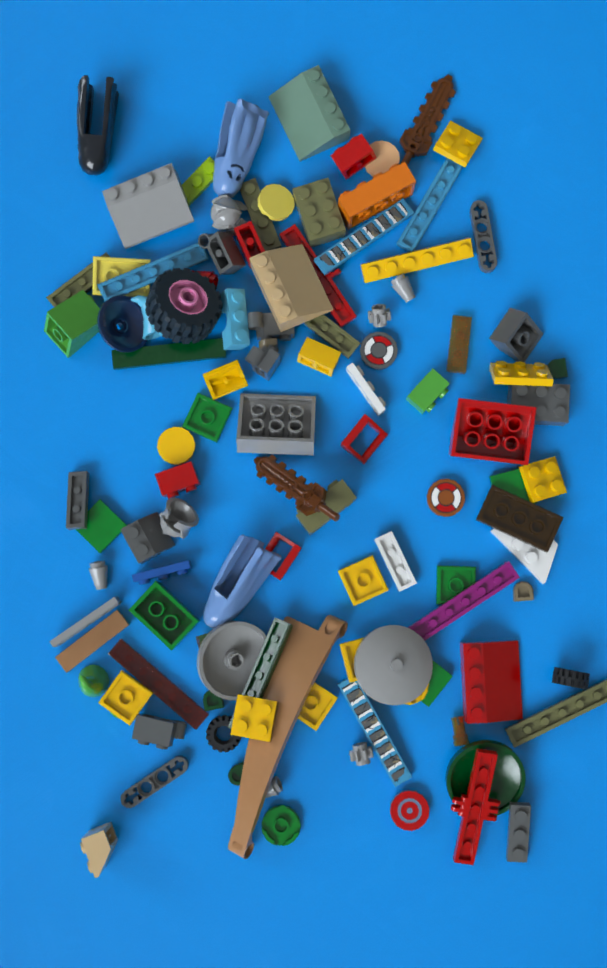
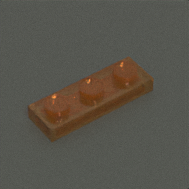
M452 316L446 372L466 373L472 317Z

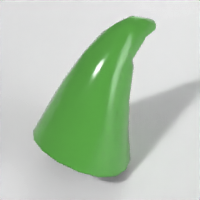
M98 665L86 666L79 673V687L86 696H101L109 686L108 674Z

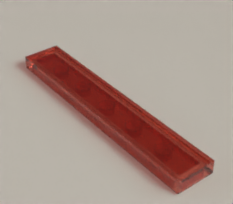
M122 638L108 653L195 730L209 715L208 712Z

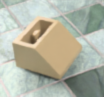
M112 822L89 830L82 837V842H80L81 850L87 855L89 860L87 862L90 873L94 874L95 878L99 877L107 866L118 841Z

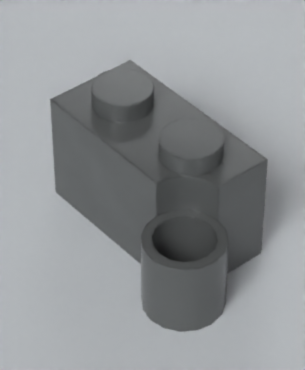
M217 231L214 234L203 233L199 236V246L202 249H208L220 275L234 274L246 266L231 232Z
M249 312L247 314L248 329L256 330L257 340L277 338L280 341H290L291 338H295L294 327L280 332L272 313Z
M272 345L264 346L262 350L253 346L245 357V360L252 365L253 371L268 381L281 363L279 350Z
M144 713L138 714L135 720L132 739L138 740L139 744L149 745V743L156 744V748L168 749V747L173 746L174 738L184 739L187 723Z

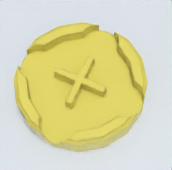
M279 184L265 186L257 199L261 213L273 221L287 219L295 206L291 192Z

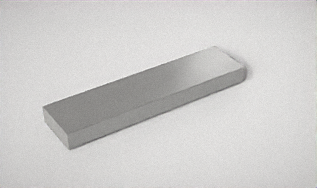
M113 597L49 642L53 647H59L120 605L121 600L119 597Z

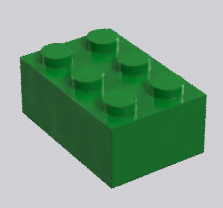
M155 581L129 609L171 651L201 621L159 581Z

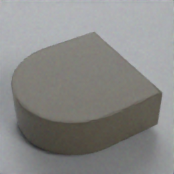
M277 338L259 341V349L261 350L264 346L268 347L269 345L279 350Z
M518 582L514 585L513 602L534 600L533 588L528 582Z

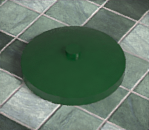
M480 740L469 743L454 754L447 766L445 782L451 800H453V797L461 798L462 794L467 795L477 748L496 751L498 757L489 798L500 801V806L497 807L499 808L498 814L495 815L505 813L509 810L510 802H518L524 791L526 775L521 760L510 747L498 741Z

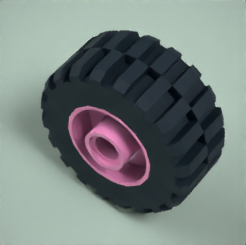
M173 268L172 271H164L163 274L156 278L146 299L145 311L146 315L149 316L148 321L151 325L155 326L154 329L158 333L161 332L163 334L162 337L170 338L175 343L181 341L182 344H190L191 341L192 343H197L200 340H204L212 332L222 313V301L220 300L221 295L219 291L216 292L217 287L214 283L211 284L209 282L210 279L208 277H203L200 275V272H192L188 268L183 270Z

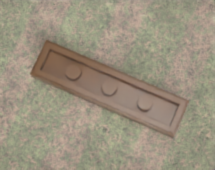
M116 610L55 658L65 672L68 673L130 624L121 612Z

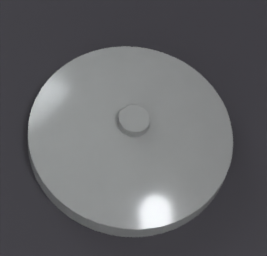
M229 621L212 629L202 641L197 655V670L204 686L222 699L237 700L238 694L242 695L266 639L265 633L258 627L244 621Z
M387 625L374 629L362 639L356 650L354 672L357 682L370 698L379 703L387 705L409 703L423 693L431 679L433 661L429 647L419 634L407 627Z

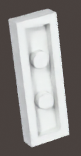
M354 363L348 365L346 372L377 416L383 414L386 410V404L380 396L377 397L373 392L375 388L370 381L366 382L363 378L364 373L359 366H355Z
M388 532L374 539L398 591L400 592L417 584L393 532Z

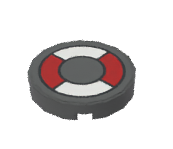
M375 332L364 338L360 347V356L364 364L369 368L382 370L393 364L397 357L398 349L396 342L390 335L383 332Z

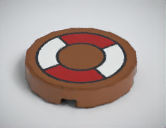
M440 479L428 489L427 505L438 516H453L464 506V490L454 480Z

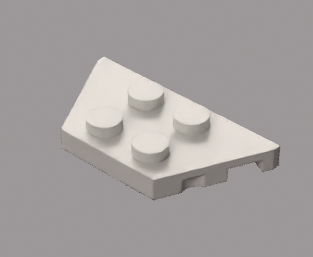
M496 529L490 531L542 584L546 583L558 547L554 540L548 553Z

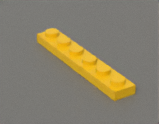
M465 238L362 263L360 266L364 283L471 258L474 257L471 238Z

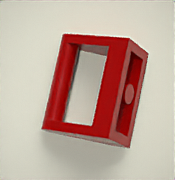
M364 414L343 440L341 447L362 464H365L388 434L370 417ZM368 424L379 435L361 456L351 447V444Z
M276 532L266 546V550L272 552L280 539L293 547L277 572L271 571L270 573L281 581L302 548Z

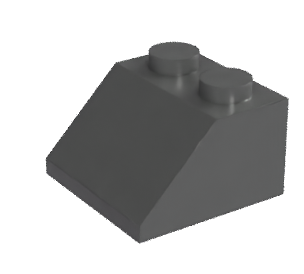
M510 308L489 339L500 351L515 361L525 362L543 336V333L527 312Z
M158 512L138 519L120 529L139 564H143L175 546L171 536L163 534Z

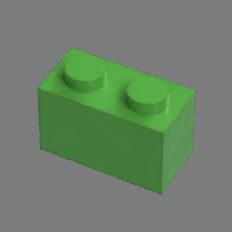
M432 368L411 391L406 400L421 414L425 411L429 413L436 405L434 401L438 397L442 399L449 391L447 387L450 383Z

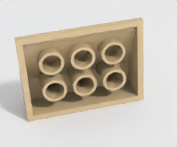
M303 244L267 250L249 258L251 269L280 332L333 311V307Z

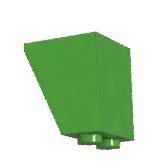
M82 290L47 311L44 332L69 358L99 332L97 317L100 308L96 305L92 296L87 295Z

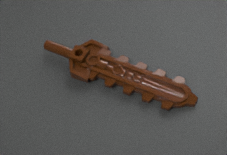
M449 74L439 79L438 82H432L431 87L433 91L426 94V104L419 107L421 114L419 117H414V127L408 130L405 129L399 143L405 151V156L401 163L405 162L407 166L412 157L427 155L433 143L429 135L431 132H436L438 128L435 124L436 121L442 120L444 116L441 113L442 110L448 109L450 105L447 101L448 98H453L456 93L453 89L452 76Z
M274 455L262 458L256 457L254 459L256 470L258 471L256 476L260 479L266 477L268 485L273 483L277 485L275 490L279 493L285 491L287 499H296L295 505L297 506L295 508L304 515L309 516L321 511L335 522L339 520L340 515L326 505L327 491L316 482L307 485L305 483L307 479L302 475L297 478L295 470L292 468L286 470L287 465L283 462L276 463L277 458Z

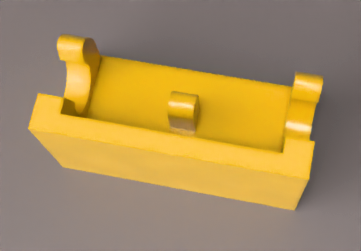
M306 337L298 354L297 362L331 377L341 352Z
M238 360L202 374L213 400L248 386Z

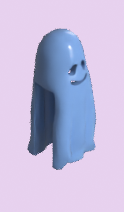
M242 98L238 99L236 104L230 101L225 104L213 173V189L218 196L228 195L233 198L240 191L262 141L269 115L268 111H264L257 105L249 103Z
M244 534L239 536L222 564L212 586L203 612L205 624L215 628L223 623L233 621L246 607L281 560V555L264 549L262 541L253 537H247Z

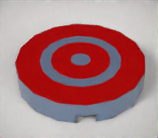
M407 789L400 791L390 803L391 818L403 830L413 831L419 829L426 823L429 817L427 800L415 790Z

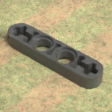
M477 200L472 203L469 213L478 264L482 272L491 273L497 265V258L486 203ZM476 206H479V209H483L480 213V219H478V211H474ZM484 224L487 230L479 232L477 225ZM486 241L489 243L490 248L482 250L480 243ZM488 254V262L492 263L490 268H488L487 265H484L486 261V255Z
M178 755L129 787L121 795L122 805L126 808L136 806L185 773L189 766L187 758ZM176 760L179 762L183 761V770L177 768L173 771L176 774L173 776L172 771L167 766L170 765V768H173L177 764ZM166 771L168 773V780L160 781L158 779V772ZM143 782H149L152 785L150 792L142 790L141 785ZM136 791H138V793L142 796V798H140V796L137 795L133 799V803L131 801H126L127 793L129 795H133Z

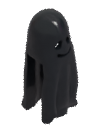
M84 75L78 84L79 165L85 173L97 176L102 174L108 167L119 92L117 91V84L114 83V78L106 77L102 135L90 134L94 88L89 84L90 79L88 75Z

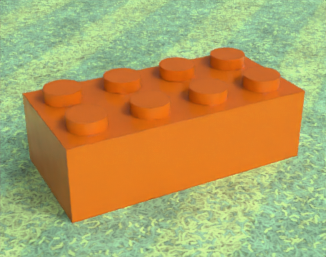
M405 162L400 165L399 163L394 164L389 168V171L385 173L380 172L367 183L363 181L354 190H347L339 196L338 208L348 230L388 209L402 198L406 199L413 195L416 180Z

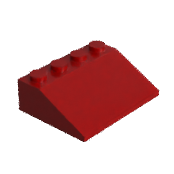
M458 398L448 454L455 457L528 465L537 407Z
M518 640L460 642L464 721L467 724L523 719Z

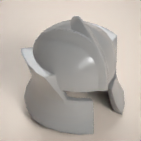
M228 195L218 196L211 201L213 203L211 219L214 222L212 227L222 232H231L232 236H235L234 228L247 223L244 219L239 218L242 211L248 210L246 205L238 200H233Z
M169 498L166 503V509L159 514L163 534L172 537L186 538L190 528L199 523L197 512L191 505L179 498Z

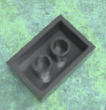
M508 385L507 404L537 407L534 424L564 426L569 423L570 385Z

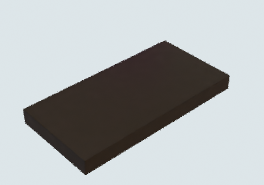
M492 485L476 521L548 553L564 517Z

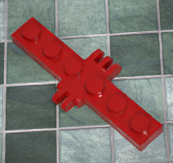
M294 224L281 232L279 236L286 247L303 244L333 307V311H330L340 328L356 319V314L332 280L342 272L340 268L324 275L314 262V258L317 257L297 226Z
M477 748L467 795L462 794L461 798L453 797L452 802L454 804L451 805V810L458 812V815L462 816L453 855L454 863L474 865L483 820H497V815L495 814H498L499 808L497 807L500 806V801L489 798L498 757L496 751Z

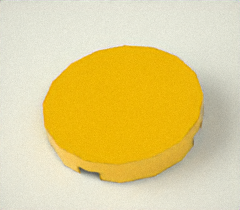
M182 427L166 429L160 435L157 443V449L162 459L174 465H181L189 461L194 454L196 446L194 437L188 430Z

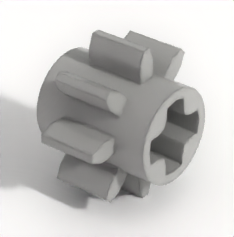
M384 304L373 305L372 311H368L369 323H373L374 327L386 326L387 321L391 320L390 309L386 308Z
M366 742L353 744V750H349L351 762L355 761L357 766L369 764L371 762L370 758L374 757L372 746L367 747Z

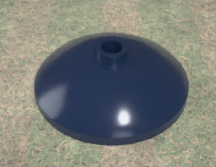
M122 295L114 296L103 303L97 317L98 329L103 340L111 348L119 352L129 353L142 348L147 340L143 339L144 319L138 303L131 301V297Z

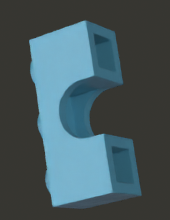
M227 288L220 293V300L222 301L221 311L226 313L227 325L225 330L222 331L224 350H242L250 345L245 289Z

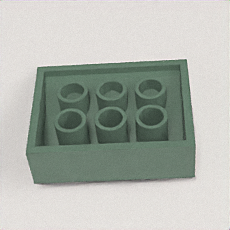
M319 65L300 73L269 96V100L299 162L350 139V128Z

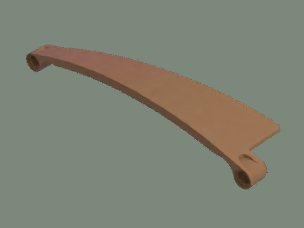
M328 615L319 630L288 616L283 620L292 624L293 627L262 698L278 701L271 742L251 738L248 740L237 800L235 823L228 843V850L244 859H247L254 849L252 834L274 773L297 718L332 646L347 631L348 623L333 615Z

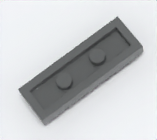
M87 471L69 472L66 515V528L68 530L87 529L90 475Z
M510 802L507 862L527 863L530 803Z

